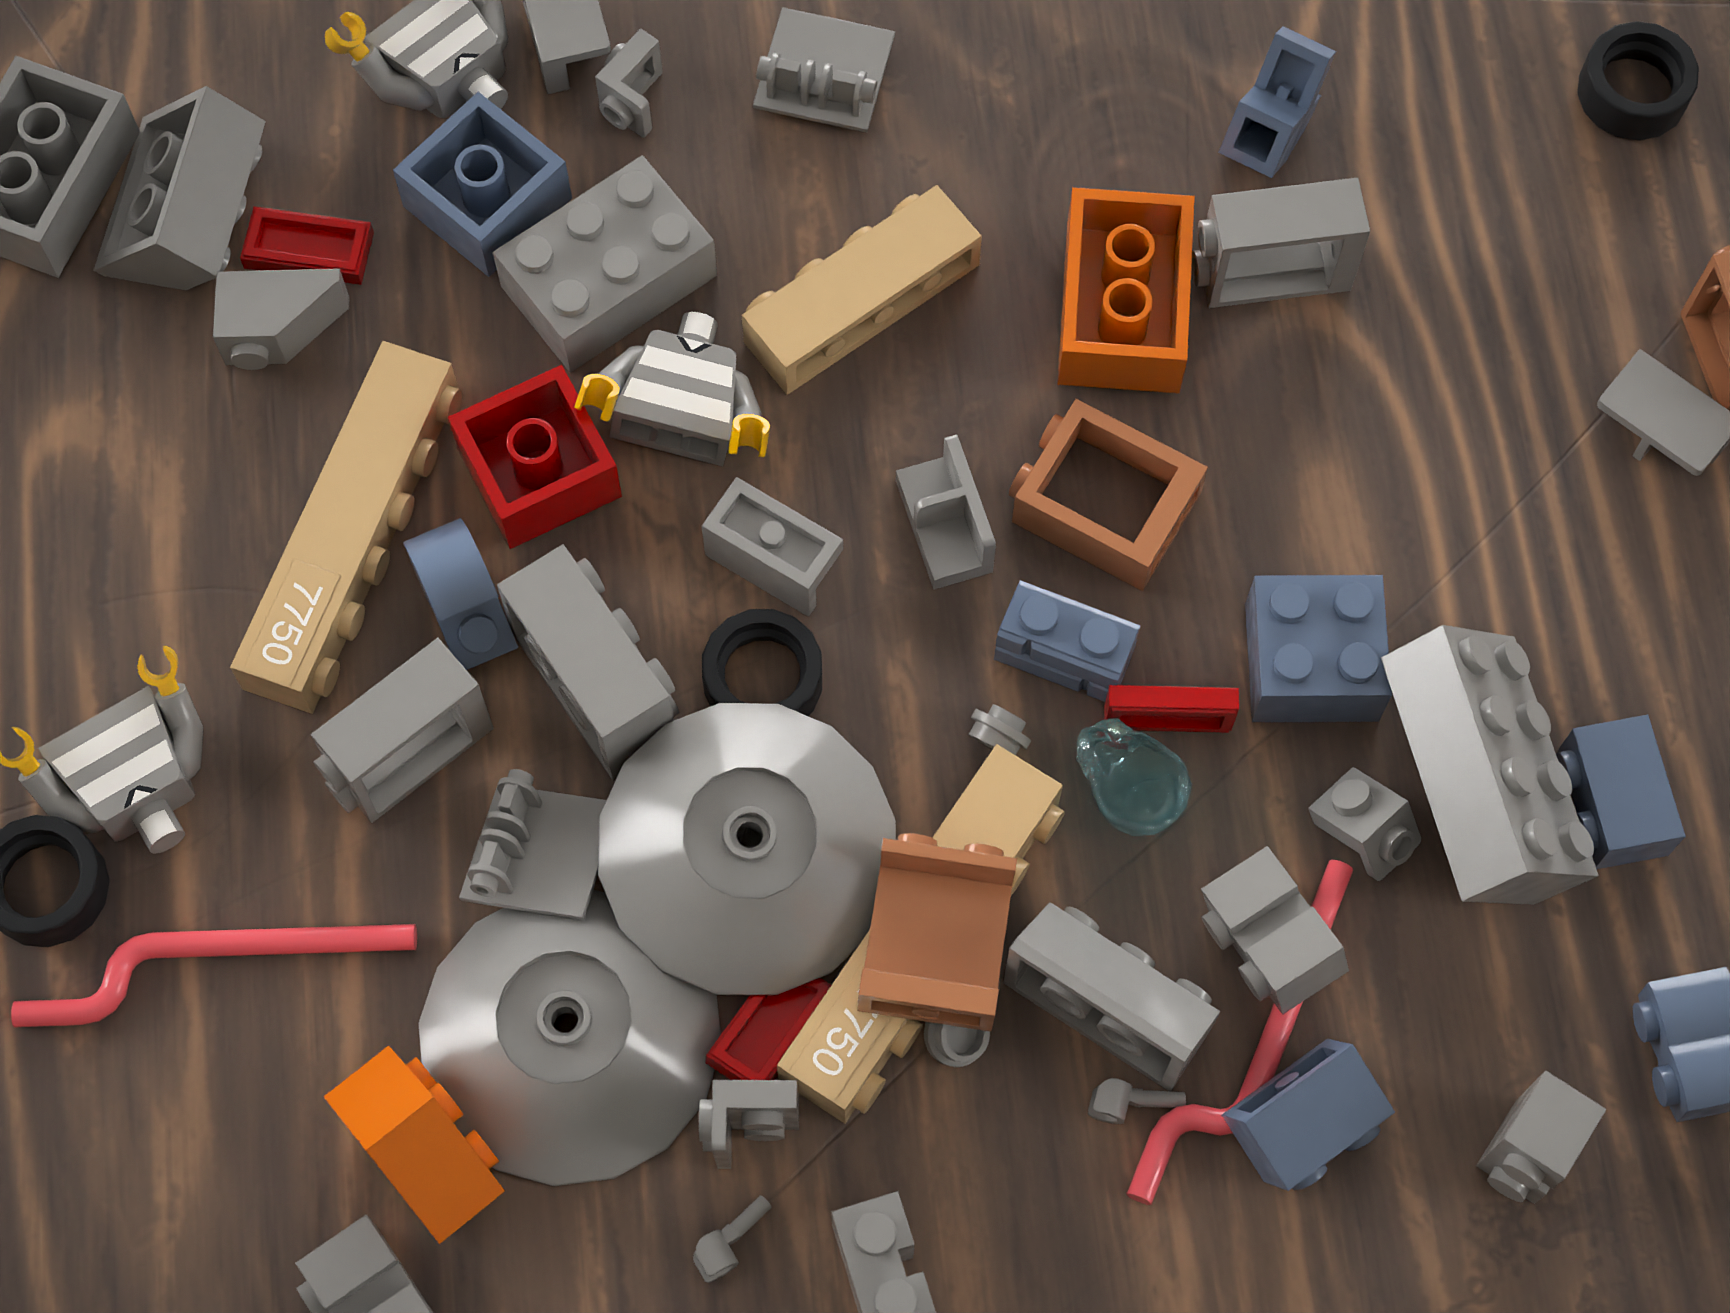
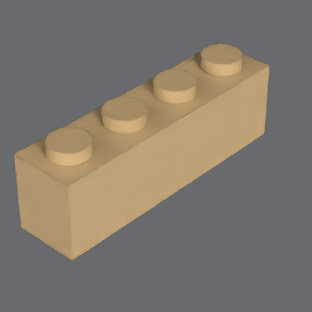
M938 185L921 196L918 194L910 195L895 207L891 216L873 228L870 226L860 228L846 240L843 248L825 260L818 258L807 263L797 273L795 280L775 293L767 291L756 297L749 304L746 312L742 314L744 344L788 395L978 267L980 264L982 235Z

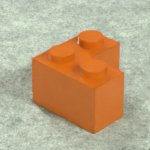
M388 1045L324 1096L439 1244L505 1192L489 1170L499 1160L475 1130H472L465 1137L458 1130L454 1122L464 1115L441 1084L435 1081L417 1057L405 1064Z

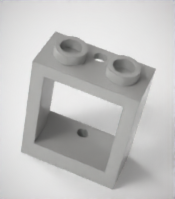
M1349 178L1212 195L1206 220H1199L1198 222L1200 249L1192 251L1191 266L1195 286L1205 287L1208 307L1214 308L1351 291L1370 234L1359 179Z
M436 638L311 734L321 753V756L313 761V763L326 779L325 785L346 812L350 813L356 807H359L369 821L373 823L492 731L494 727L479 684L443 642Z

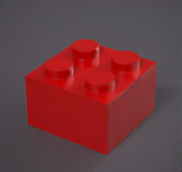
M562 364L448 416L457 449L509 549L622 497L617 465L585 406H582L581 410L574 408L578 393Z

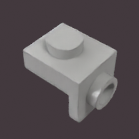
M641 28L626 44L620 43L610 52L605 61L604 68L595 76L599 109L603 116L615 127L621 130H625L628 127L642 138H645L652 130L649 102L642 95L663 72L659 40Z
M1354 767L1308 808L1314 824L1358 852L1367 874L1377 881H1381L1396 866L1404 863L1421 842V836L1408 800Z

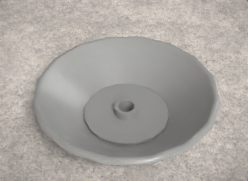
M718 703L666 723L623 763L599 816L598 876L620 930L662 972L716 995H778L831 974L857 949L871 927L883 838L896 840V820L873 766L832 726L780 704ZM747 827L754 828L761 834L762 841L756 847L746 848L738 842L736 837L738 832Z
M594 889L584 920L501 908L475 922L437 967L418 1023L421 1063L435 1081L441 1084L464 1115L454 1122L462 1135L465 1137L472 1130H475L499 1160L492 1167L496 1171L551 1186L615 1179L668 1149L698 1112L700 1099H707L715 1069L705 1063V1058L708 1051L721 1035L717 995L662 972L620 930L606 893ZM565 1013L574 1014L578 1018V1023L572 1031L561 1033L554 1029V1022L557 1017Z

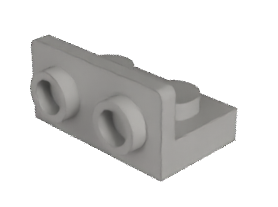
M713 1080V1099H700L699 1141H702L703 1152L713 1153L717 1169H731L732 1130H744V1138L754 1141L785 1139V1130H799L797 1080Z

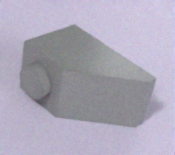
M340 269L217 272L213 339L225 365H234L245 370H258L266 367L268 364H287L349 309L350 297Z

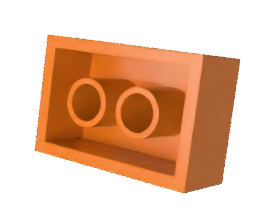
M1072 187L1067 222L1057 385L1180 393L1188 357L1195 196Z

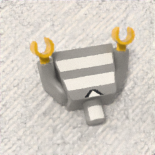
M413 0L368 35H366L365 23L361 17L352 12H345L340 16V20L351 31L352 41L343 40L332 27L325 32V43L328 48L338 54L349 53L353 57L351 63L353 68L385 103L418 111L427 109L439 118H448L477 92H480L500 109H502L508 99V92L497 82L506 71L502 52L508 44L504 9L500 0Z
M700 312L685 313L682 316L678 334L662 330L651 331L644 346H630L602 369L599 374H589L583 379L574 408L581 410L584 405L596 406L602 410L600 419L606 422L610 420L613 412L609 436L611 438L722 467L727 449L729 454L737 455L738 447L750 446L759 451L758 457H765L770 424L762 417L748 377L736 370V352L730 348L713 344L718 324L709 315Z
M163 646V651L170 662L171 668L163 675H155L149 672L143 655L141 654L137 665L138 674L144 682L158 688L159 691L155 695L150 687L147 686L39 747L38 749L44 759L36 760L33 756L34 742L24 730L17 727L11 728L24 740L25 748L23 753L17 758L9 759L2 756L0 751V763L9 768H17L21 772L18 780L47 815L60 817L79 827L87 834L105 830L114 842L122 841L138 831L147 848L153 854L171 849L185 836V831L173 811L191 801L195 796L190 779L201 769L204 734L202 722L185 684L176 682L175 676L179 664L178 656L168 646Z

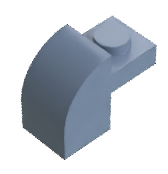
M1282 26L1274 36L1255 85L1239 101L1218 153L1272 178L1286 162L1303 134L1321 97L1318 93L1336 51Z
M461 518L403 542L447 646L466 670L518 648L489 572L472 535Z

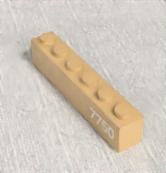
M382 341L230 666L242 690L313 714L320 697H327L332 692L340 671V663L337 659L346 639L353 641L361 629L365 616V606L362 604L371 584L379 585L386 574L390 560V551L387 549L396 530L403 531L409 523L414 508L413 491L420 476L428 477L433 470L439 449L438 442L436 441L444 423L450 424L448 416L459 412L462 402V390L458 388L452 363Z
M996 744L933 836V839L937 841V846L964 850V846L967 844H987L1003 850V856L1017 858L1011 891L1012 895L1030 866V863L1023 859L1035 840L1043 844L1048 842L1065 814V811L1058 807L1063 785ZM870 930L777 1064L778 1080H797L798 1093L844 1124H846L855 1109L864 1114L869 1110L886 1082V1079L878 1074L892 1053L900 1058L905 1056L923 1026L917 1020L857 1011L862 968H864Z

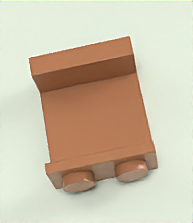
M900 834L897 840L883 838L880 870L864 968H862L857 1011L991 1032L996 1013L999 992L998 983L1017 858L1003 856V850L987 844H967L964 846V850L937 846L935 839L921 834Z

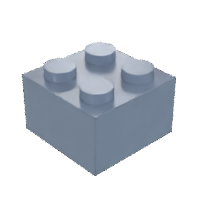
M480 92L471 97L393 169L403 207L488 277L497 270L493 251L557 211L572 199L566 162Z
M1383 575L1254 576L1245 603L1252 722H1379L1392 696V690L1381 657L1389 654Z

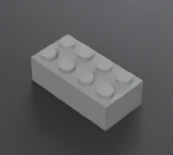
M1441 625L1381 657L1462 902L1535 905L1598 877L1599 875L1592 858L1594 846L1591 836L1580 823L1570 796L1572 793L1570 776L1564 766L1558 762L1549 736L1551 731L1549 717L1542 705L1537 702L1528 676L1530 672L1528 657L1522 647L1516 642L1515 637Z

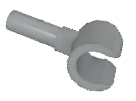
M1110 1078L1103 1081L1093 1090L1088 1115L1099 1121L1123 1124L1128 1105L1139 1108H1175L1186 1105L1185 1092L1143 1090L1142 1088H1133L1126 1081Z
M760 1195L731 1224H727L722 1230L712 1231L699 1240L693 1254V1261L707 1283L719 1279L739 1264L729 1245L739 1240L772 1208L766 1198Z

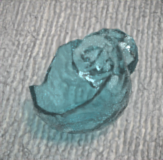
M1118 718L1100 720L1093 726L1082 729L1077 740L1076 761L1080 764L1086 779L1090 780L1092 795L1101 815L1113 828L1130 836L1155 835L1170 827L1173 822H1176L1188 806L1192 788L1187 766L1177 754L1147 734L1134 731Z

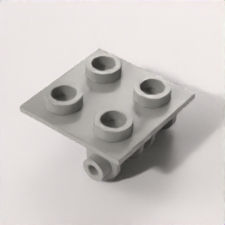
M782 7L768 56H761L758 63L756 78L760 80L753 102V108L867 133L895 31Z
M512 769L507 777L501 778L498 782L459 899L465 902L584 920L598 877L599 816L607 800L536 790L532 786L534 777L523 770Z

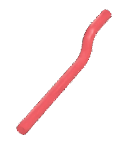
M1329 860L1312 906L1330 930L1353 873V868L1350 865L1339 860ZM1303 1002L1284 1014L1280 1012L1275 1003L1273 1004L1238 1097L1232 1105L1227 1108L1217 1109L1190 1104L1175 1107L1160 1117L1149 1135L1126 1193L1128 1197L1137 1202L1152 1205L1174 1146L1179 1137L1184 1133L1199 1131L1218 1136L1233 1133L1222 1117V1114L1275 1077Z
M416 924L151 932L137 935L118 946L109 958L101 987L95 994L82 999L14 1001L11 1009L12 1024L14 1027L75 1026L99 1022L115 1012L124 1000L132 971L144 960L416 950L417 928Z

